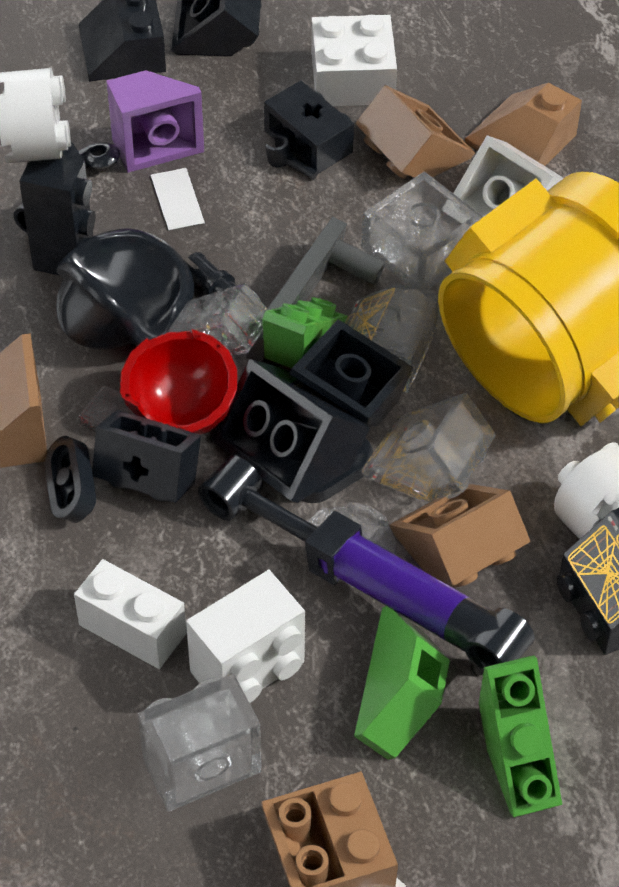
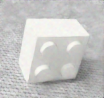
M390 15L312 17L311 54L315 91L323 95L327 102L332 106L369 105L384 85L396 90L397 64Z
M270 570L265 571L186 620L190 672L224 714L237 705H248L259 696L263 688L277 679L285 680L290 678L304 663L305 610Z

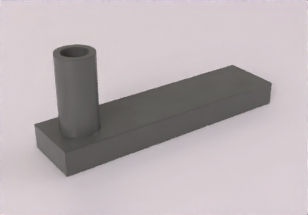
M332 216L267 310L280 308L284 303L293 305L297 304L298 300L306 301L331 264L375 285L382 275L386 262L344 242L347 223ZM262 316L251 331L246 358L264 363L266 358H264Z

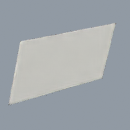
M186 168L151 175L168 230L205 223Z

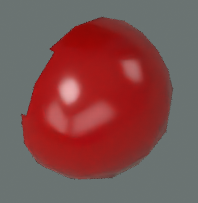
M191 329V331L168 332L150 340L146 338L130 352L121 370L120 393L126 406L134 415L199 435L210 432L226 418L237 392V367L229 350L213 336Z

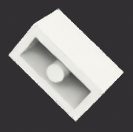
M104 559L99 562L74 593L80 626L158 669L162 667L187 634L184 602Z

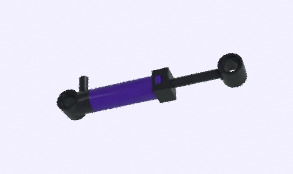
M230 456L198 487L200 500L218 518L230 521L241 510L249 509L304 541L310 572L334 586L343 580L466 652L470 660L471 670L475 674L483 675L484 667L520 659L534 643V631L516 612L500 607L493 611L364 538L361 525L334 510L319 527H316L260 495L258 492L263 488L261 476L249 462L241 457Z

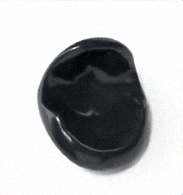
M115 229L94 235L71 250L59 262L56 268L57 273L63 279L56 303L60 327L73 342L90 349H115L131 343L137 347L146 338L150 340L165 333L174 332L187 315L194 296L193 276L180 254L164 240L139 229Z

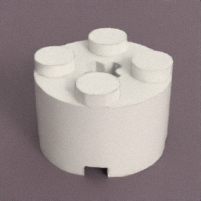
M52 68L1 72L0 83L4 82L3 94H0V139L2 147L11 146L12 152L4 156L6 163L62 158V151L68 150V147H71L68 120L60 121L59 105H63V102H66L63 76H54Z
M612 442L605 445L600 451L590 455L582 462L572 461L568 463L558 475V481L561 483V486L555 497L554 510L562 522L579 539L612 510L619 508V445Z

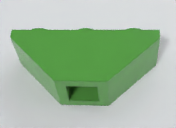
M312 297L311 301L298 300L297 304L284 303L280 308L266 310L262 319L264 358L292 368L338 319L345 323L348 316L336 312V304L316 297Z
M387 606L382 607L354 737L387 760H390L399 755L442 704L450 659L422 629Z
M532 655L484 667L479 709L487 752L510 814L513 817L562 805L537 657Z

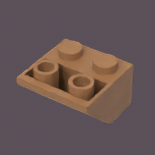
M362 771L261 802L262 810L290 887H396L398 863Z

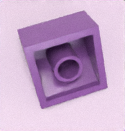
M146 70L106 81L112 140L114 145L120 150V158L127 173L204 152L202 94L199 87Z

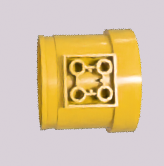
M576 172L566 176L546 190L536 178L470 226L444 260L453 272L444 278L440 284L438 293L440 315L447 335L465 366L486 391L506 408L527 420L539 423L552 422L564 414L566 410H568L580 426H583L594 416L601 423L619 408V183L597 173Z

